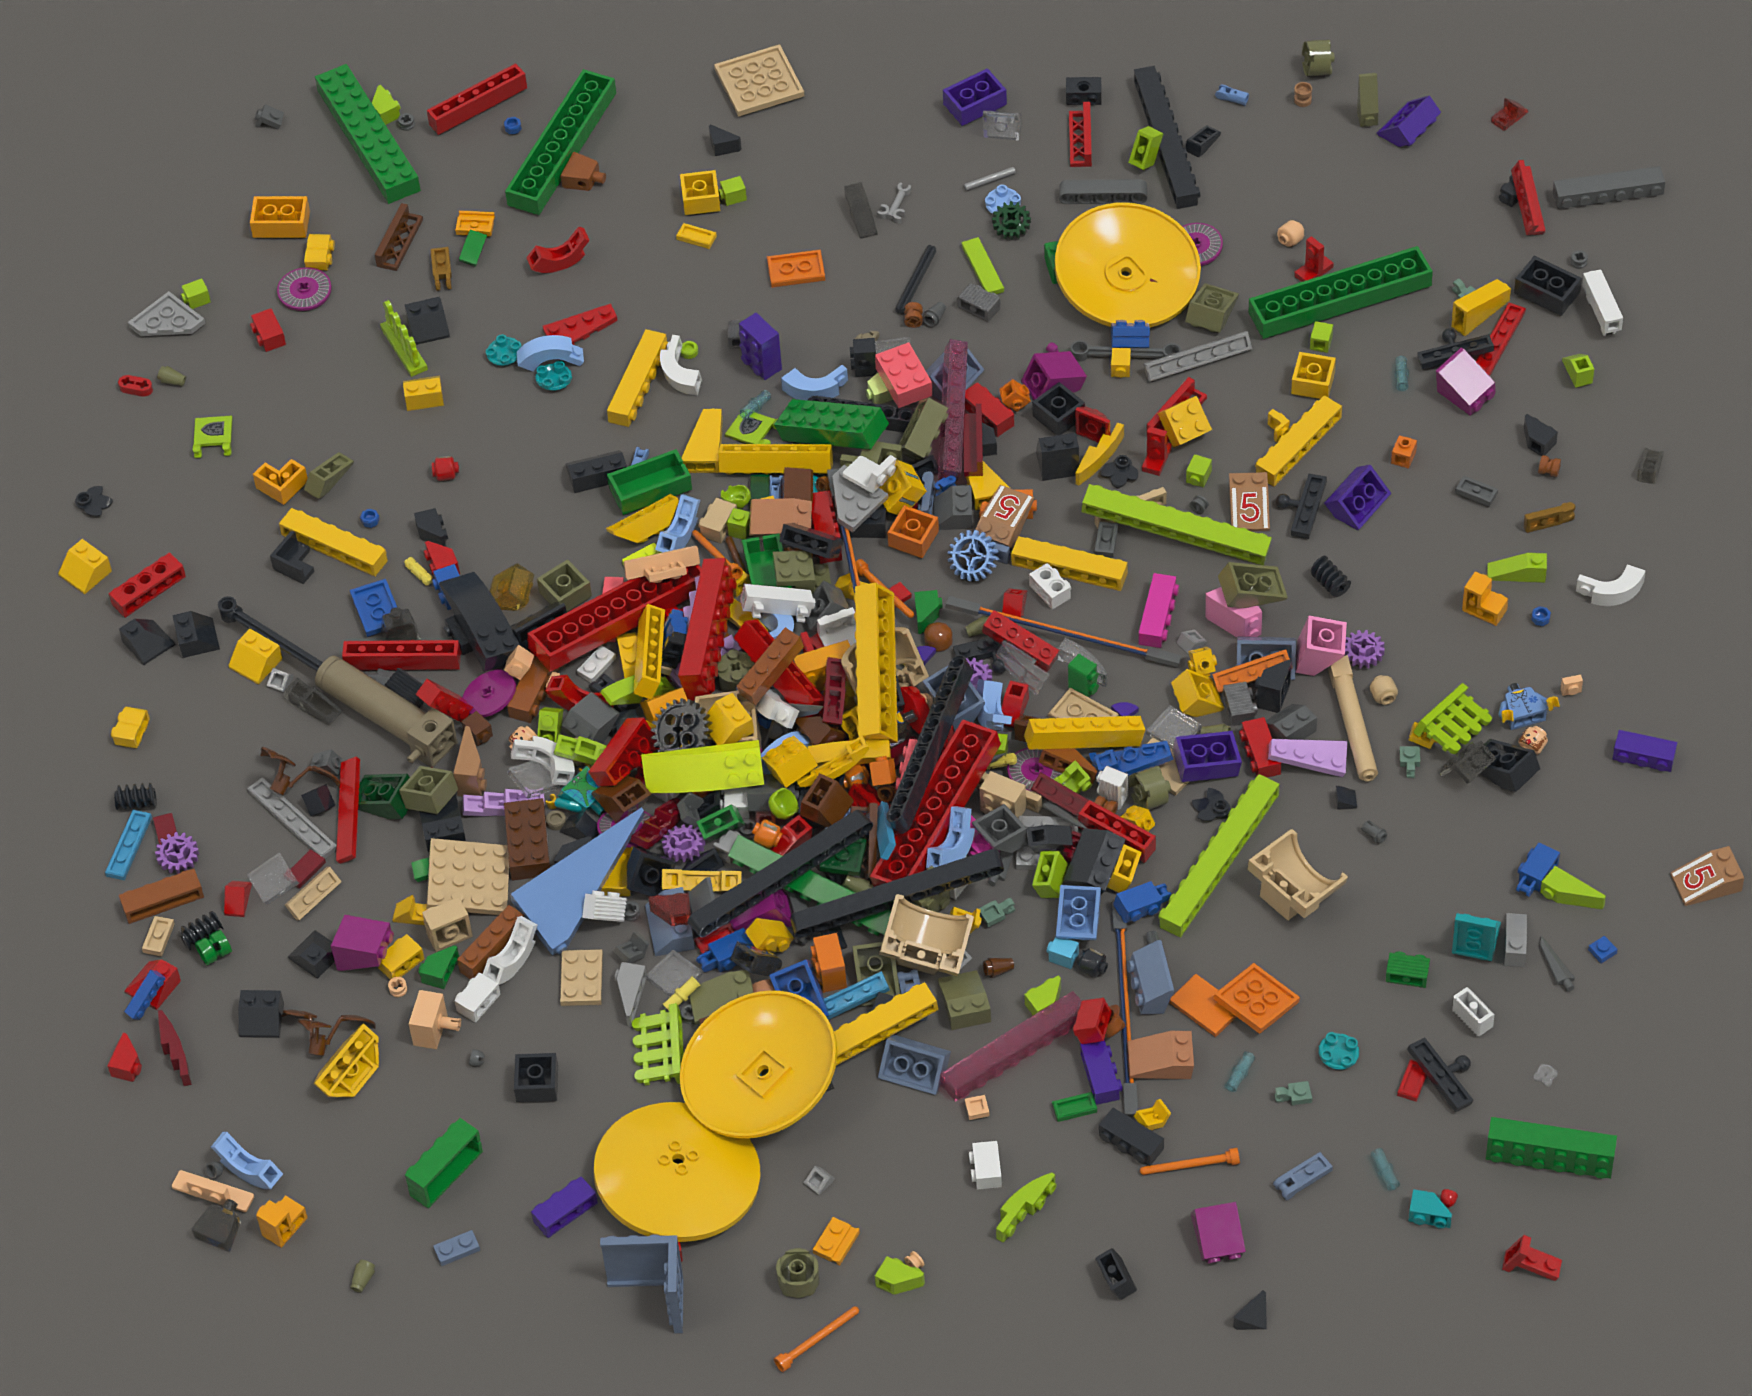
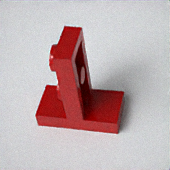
M1312 236L1306 240L1305 265L1295 271L1294 277L1301 282L1320 277L1334 266V263L1324 256V245Z
M1149 426L1147 430V456L1142 465V472L1160 476L1172 449V444L1167 443V431Z
M1523 1235L1505 1251L1502 1270L1511 1272L1518 1266L1553 1281L1559 1278L1562 1260L1530 1247L1531 1237Z

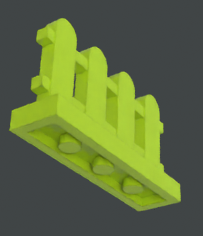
M389 300L383 302L387 321L380 324L381 330L408 373L412 377L427 371V364L418 352L413 337H409L408 330L404 324H401L398 313L393 312L391 302Z
M1462 683L1420 720L1414 733L1420 737L1426 732L1429 739L1433 738L1443 746L1442 750L1457 754L1461 748L1457 741L1464 745L1468 744L1471 740V735L1468 731L1473 735H1478L1482 729L1478 722L1487 726L1492 721V717L1488 714L1489 710L1486 708L1482 709L1473 701V697L1465 695L1469 687ZM1463 709H1464L1467 713H1469L1472 717H1474V719L1471 718L1468 714H1466V713L1463 711ZM1452 719H1454L1456 722H1458V723H1459L1461 726H1463L1464 728L1460 727V726H1459L1457 723H1455ZM1442 728H1443L1445 731H1447L1451 736H1453V738L1450 737L1447 733H1445V732L1442 730Z
M677 1003L669 1004V1012L660 1010L661 1014L646 1016L643 1013L640 1014L639 1018H635L632 1021L634 1030L641 1031L640 1035H636L633 1038L634 1046L642 1048V1052L636 1053L633 1057L636 1065H643V1069L637 1070L634 1074L638 1083H644L646 1086L650 1085V1081L664 1079L665 1082H668L670 1078L675 1077L677 1083L680 1084V1068L684 1055L682 1016ZM661 1027V1031L647 1033L648 1029ZM662 1044V1048L648 1050L650 1046ZM663 1062L662 1066L649 1068V1064Z

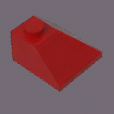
M1087 406L1077 407L1076 434L1099 443L1103 434L1110 436V420L1096 409Z
M162 959L149 961L124 990L126 994L134 997L149 971H158L165 977V980L157 991L156 996L150 1002V1007L156 1010L181 982L178 968Z

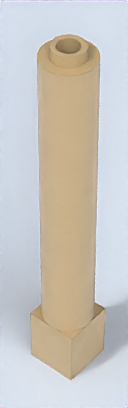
M1348 655L1330 665L1328 672L1332 686L1336 691L1359 779L1372 781L1378 775V770L1353 683L1351 665Z

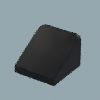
M1336 786L1337 809L1357 808L1355 790Z

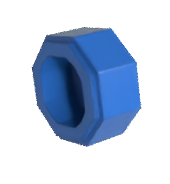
M510 117L504 121L505 132L509 134H516L522 129L520 119L516 117Z
M373 509L363 511L360 516L364 527L372 528L378 525L380 520L379 514Z
M1539 606L1533 609L1531 620L1535 625L1544 626L1549 623L1551 612L1546 607Z

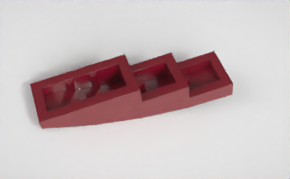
M827 657L822 723L842 725L846 690V674L841 663L842 659Z
M672 798L657 807L654 816L643 822L642 829L632 834L630 842L648 849L668 833V830H671L681 820L677 807L681 800Z
M158 1010L164 1055L170 1054L174 1071L180 1070L183 1086L192 1085L181 1041L167 1016L162 1010Z

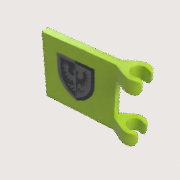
M743 408L725 433V437L746 444H771L770 440L764 439L771 427L776 429L774 424L778 419Z
M232 416L195 418L194 458L202 457V446L222 445L224 456L231 455Z

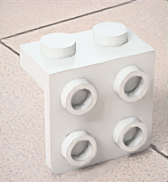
M890 455L878 465L864 456H859L843 471L842 476L865 490L874 493L894 474L897 458Z
M853 607L842 609L832 615H825L817 620V633L824 647L848 640L850 646L856 642V621L854 619L855 611Z

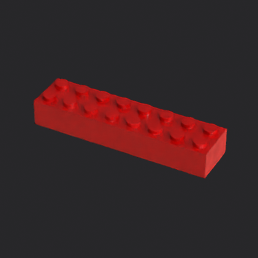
M726 558L703 559L678 673L686 697L692 701H695L696 696L710 695L715 691L714 681L715 677L718 676V662H721V648L724 647L727 620L731 615L730 606L734 601L733 591L737 587L736 579L732 576V569L728 565Z

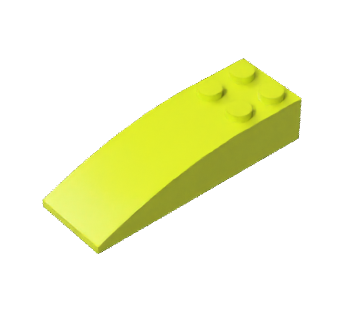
M759 740L641 755L645 786L650 793L702 792L764 785Z

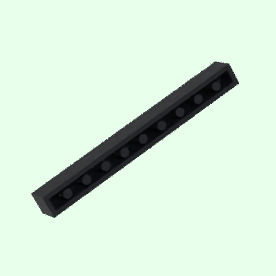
M1155 65L1134 69V83L1148 125L1163 133L1158 155L1176 208L1197 206L1198 198L1201 197L1200 189L1195 186L1196 178L1194 174H1191L1192 167L1190 161H1187L1186 148H1182V136H1178V125L1173 121L1174 113L1173 110L1169 109V98H1165L1166 91L1165 86L1161 85L1160 72L1156 71Z

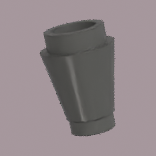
M937 302V304L923 313V322L930 327L938 325L946 310L945 304Z

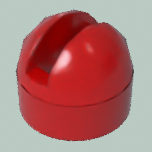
M1449 1189L1442 1190L1440 1200L1446 1207L1453 1206L1458 1198V1194Z

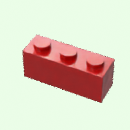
M978 382L961 393V406L969 413H976V404L981 403L982 423L994 428L996 437H999L1014 426L1013 411L1005 407L999 398L994 397L986 387L981 386Z
M429 679L425 680L416 693L430 707L460 722L467 718L473 709V706L460 695Z
M1265 717L1242 722V730L1239 731L1241 742H1245L1246 756L1251 759L1250 767L1252 773H1256V776L1260 774L1266 778L1281 775V762L1268 759L1269 743L1272 740V736Z

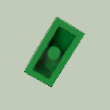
M937 590L914 592L918 634H922L929 624L934 623L940 617L939 609H943L942 597L938 598Z
M453 945L427 956L425 962L421 963L418 972L423 984L445 989L458 962L459 952L457 946Z

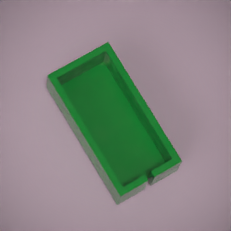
M677 449L607 474L609 489L623 515L649 506L669 494L676 496L692 490L691 475L685 464H683Z
M779 533L762 536L764 551H760L759 537L742 540L743 555L751 585L792 588L791 586L776 585L773 552L783 551L782 543L779 542Z
M461 1118L452 1123L442 1137H438L433 1146L421 1155L419 1161L414 1166H410L406 1171L405 1178L409 1195L429 1209L483 1152L479 1130Z

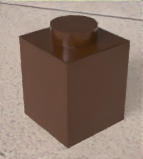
M477 711L461 721L463 733L465 726H469L477 746L487 742L493 736L491 724Z

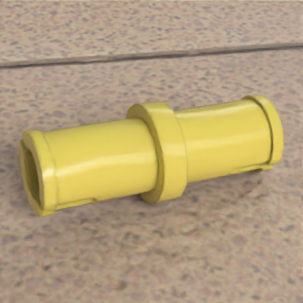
M691 976L684 985L675 989L676 992L663 1005L669 1010V1004L677 1003L679 1006L683 1001L686 1002L689 999L688 996L701 986L700 983Z

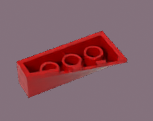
M830 490L813 493L811 527L814 530L841 538ZM842 548L838 558L828 559L819 556L820 564L841 561Z
M644 717L627 718L590 768L588 773L597 786H615L633 768L641 765L642 754H650L655 750H659V748L654 747L657 740L651 739L655 733L651 731V727Z

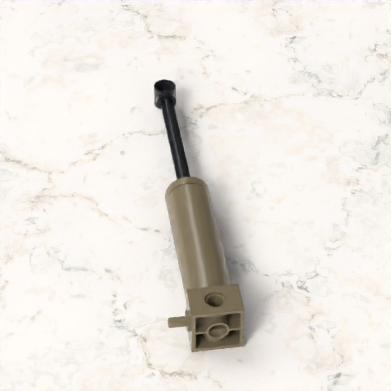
M226 596L219 600L218 608L221 619L224 622L232 623L237 621L246 628L252 629L278 644L281 650L317 672L315 684L318 688L410 745L411 754L407 757L408 762L413 763L418 759L429 767H434L458 743L453 720L440 711L431 708L428 712H425L338 656H331L324 662L320 661L245 614L233 597Z

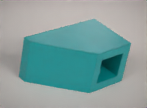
M1413 1189L1408 1221L1418 1225L1427 1224L1437 1228H1450L1452 1214L1437 1195L1433 1192Z

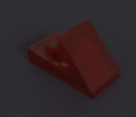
M1505 98L1504 107L1491 117V122L1505 131L1526 115L1529 110L1518 102Z

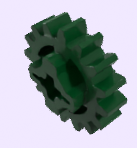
M1010 201V205L1004 202L1002 208L997 206V212H993V229L997 230L998 236L1003 234L1004 239L1007 236H1010L1011 240H1013V236L1019 239L1021 233L1026 235V229H1030V212L1026 211L1025 205L1020 207V202H1017L1016 205H1013L1012 201Z

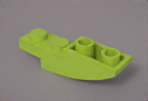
M635 675L619 680L601 690V694L610 705L640 703L643 698L633 694ZM665 676L661 677L654 696L674 690V687Z
M559 734L554 755L590 764L592 767L606 748V745L581 736L575 739Z
M1051 1172L1029 1182L1006 1201L1000 1209L1002 1221L996 1228L997 1240L1004 1243L1007 1237H1011L1014 1234L1016 1225L1019 1221L1022 1222L1025 1219L1027 1213L1034 1215L1037 1210L1043 1208L1046 1197L1049 1194L1052 1195L1057 1186L1054 1173Z

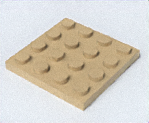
M780 44L714 64L715 71L738 117L804 97V90Z
M431 838L427 909L459 897L469 913L499 915L507 907L508 845Z

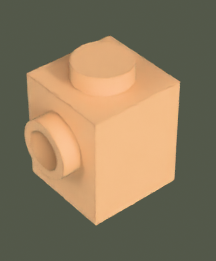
M518 645L508 657L504 670L509 675L521 680L531 667L534 654Z

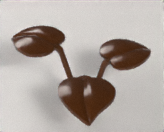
M261 747L260 756L271 757V759L276 758L281 762L278 773L269 788L275 793L283 796L287 788H292L308 771H314L330 778L340 788V781L335 775L314 765L308 766L290 782L291 777L283 772L286 763L293 767L296 764L272 749Z
M283 1010L282 1017L295 1015L306 1018L298 1019V1022L308 1031L310 1030L308 1053L321 1056L325 1055L326 1045H330V1041L341 1022L350 1020L365 1021L376 1028V1024L370 1019L357 1015H341L330 1035L325 1039L326 1035L319 1034V1028H331L332 1026L323 1022L313 1021V1018H317V1015L298 1010Z

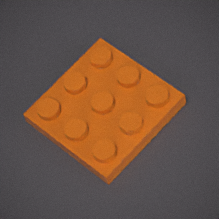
M1253 963L1217 991L1213 999L1260 1034L1297 1005L1300 997Z

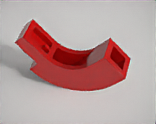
M578 226L564 244L554 248H544L536 245L526 258L533 271L541 273L557 272L567 269L580 261L585 256L583 249L590 240L585 229Z
M568 675L551 676L545 690L555 703L568 711L590 693L575 685ZM600 692V693H594V694L597 695L599 698H601L603 701H605L608 705H610V704L606 701V699L604 698V696L601 694V692Z

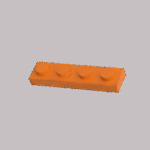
M1285 649L1212 674L1218 693H1223V685L1245 681L1247 684L1255 682L1258 676L1261 677L1264 669L1290 660L1287 650Z

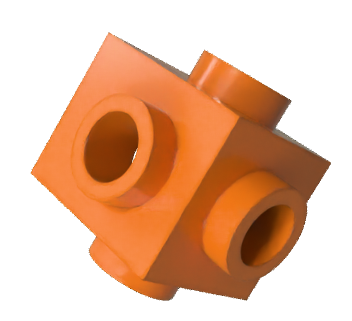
M1014 379L999 389L1002 403L1016 412L1031 402L1029 389Z

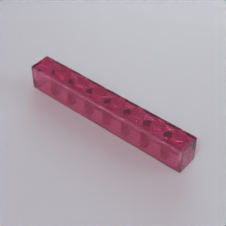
M950 339L944 349L942 405L948 407L946 412L948 416L940 426L938 480L948 476H955L957 482L962 472L968 342Z
M1074 991L1070 992L940 1074L942 1087L954 1101L965 1098L971 1091L983 1087L987 1081L1000 1076L1009 1067L1016 1066L1022 1059L1032 1056L1041 1047L1048 1046L1060 1035L1067 1034L1076 1023L1081 999Z

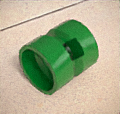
M220 929L210 934L209 939L203 938L195 943L201 959L207 966L217 961L218 956L224 957L232 952L226 936ZM213 943H215L217 950L213 947Z

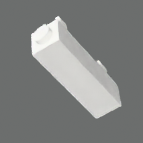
M1596 270L1583 273L1582 287L1586 293V299L1591 304L1598 319L1603 336H1606V333L1612 332L1615 334L1616 331L1622 330L1623 316L1602 271Z
M744 584L740 597L743 611L752 612L753 618H761L760 613L796 616L797 622H805V617H809L811 610L815 608V598L812 597L811 590Z

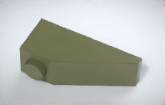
M1377 73L1359 74L1357 114L1360 127L1378 125Z
M338 452L310 471L304 490L320 499L335 486L353 465L354 461Z

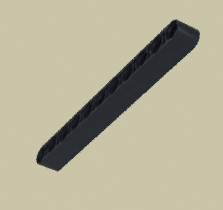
M963 655L953 657L947 667L887 813V821L897 834L906 833L913 823L972 678L973 669Z
M861 810L853 811L695 911L688 918V924L700 937L709 935L869 833L873 828V823Z
M997 849L987 850L795 912L790 916L794 935L798 938L806 937L890 910L893 907L897 894L904 896L908 902L912 903L1001 874L1004 871V865L1000 852Z

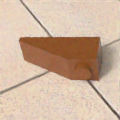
M1075 748L1042 749L1038 762L1063 773L1076 760L1091 778L1092 786L1098 771Z

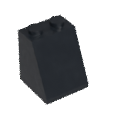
M1076 433L1038 438L1036 455L1042 481L1076 476V471L1079 467V445Z

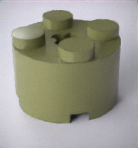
M1329 39L1303 42L1302 56H1304V62H1302V66L1306 76L1332 74L1331 63L1334 62L1335 56L1334 52L1330 51L1331 42Z
M731 649L728 653L721 656V662H718L717 680L723 692L736 691L739 682L755 664L751 661L748 654Z
M1159 766L1150 767L1129 776L1128 785L1129 788L1133 787L1134 793L1131 796L1136 806L1150 810L1168 803V792L1171 791V786L1168 780H1164Z
M794 1248L786 1251L785 1255L778 1259L776 1264L777 1281L779 1288L785 1296L802 1298L815 1293L820 1281L818 1261L815 1256L811 1255L806 1249Z

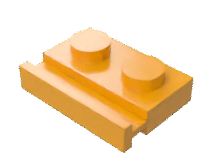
M459 211L455 229L456 235H468L471 229L487 236H492L495 212Z
M832 1217L814 1246L813 1254L828 1261H834L840 1266L858 1237L860 1229L853 1228L850 1224Z

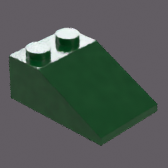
M408 774L364 775L359 784L358 810L386 819H403L408 809L404 805L399 790L410 776Z

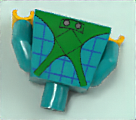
M585 764L583 770L579 768V774L561 789L558 794L559 798H556L555 794H550L552 801H545L549 809L561 808L581 813L587 812L592 808L598 815L604 811V808L591 794L601 786H597L588 773L590 770L589 764Z

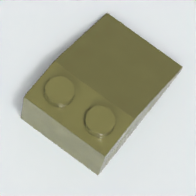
M1204 283L1189 303L1185 322L1190 323L1194 327L1207 328L1210 332H1221L1227 323L1239 293Z
M1228 562L1218 575L1227 607L1249 608L1284 601L1288 598L1279 569L1275 566Z
M882 942L852 946L857 983L882 971L890 988V991L885 994L892 996L900 994L895 959L879 955ZM877 997L861 1004V1006L874 1005Z
M749 970L728 972L701 983V986L689 995L694 1023L699 1024V1019L710 1016L728 1002L753 993Z
M977 970L961 973L958 976L951 975L938 978L951 1031L991 1022L990 1005Z

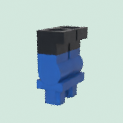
M672 609L664 624L661 666L676 669L683 655L688 617H683V611Z

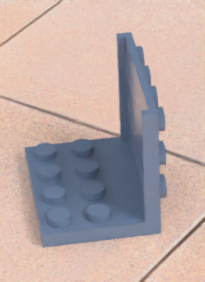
M653 1234L640 1237L630 1235L628 1237L608 1236L600 1238L607 1286L664 1285L669 1325H673L674 1333H683V1271L677 1235L659 1236Z

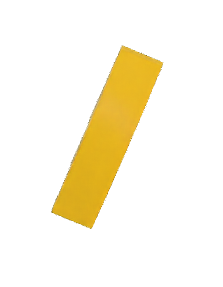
M1117 423L1111 436L1103 434L1097 447L1089 445L1076 471V485H1081L1093 476L1113 455L1124 438V424Z
M865 740L869 749L856 765L873 762L875 757L887 756V759H891L890 740ZM851 741L808 746V749L818 766L848 751L845 745Z

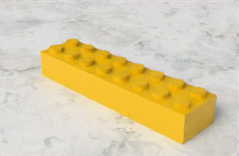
M878 583L855 586L857 733L859 737L863 735L865 740L889 739L890 743L898 742L894 593Z

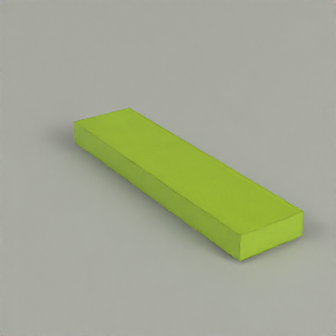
M979 237L962 242V248L982 288L990 293H1003L1004 286Z

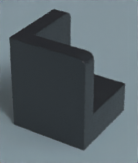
M327 784L301 795L310 816L335 806Z

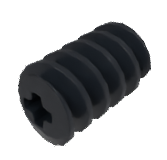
M1326 555L1321 556L1314 562L1310 571L1311 575L1333 597H1339L1347 592L1351 581H1347V576L1343 575V572L1338 570V567L1333 565V562L1328 560Z
M141 783L140 789L137 788L136 784H133L132 790H130L128 784L125 785L124 790L118 785L114 794L116 810L119 809L120 805L122 809H127L128 805L131 809H134L136 804L138 808H142L143 803L149 808L151 802L154 807L157 806L156 791L152 783H149L148 788H145L144 784Z
M210 911L209 917L205 914L202 915V921L196 918L195 925L189 922L188 928L181 926V932L178 931L182 942L190 951L191 943L195 945L199 939L201 940L205 936L210 937L212 932H216L220 928L224 929L216 913Z

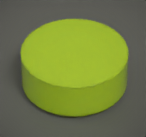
M686 341L682 343L680 355L683 358L692 359L698 355V346L695 342Z

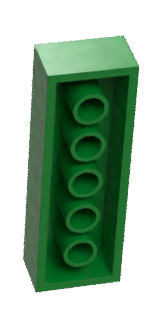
M792 399L774 426L782 441L832 444V446L871 450L889 423L881 407Z
M1491 1117L1486 1160L1496 1163H1511L1516 1166H1531L1536 1169H1551L1556 1172H1571L1576 1175H1590L1600 1179H1611L1617 1136Z

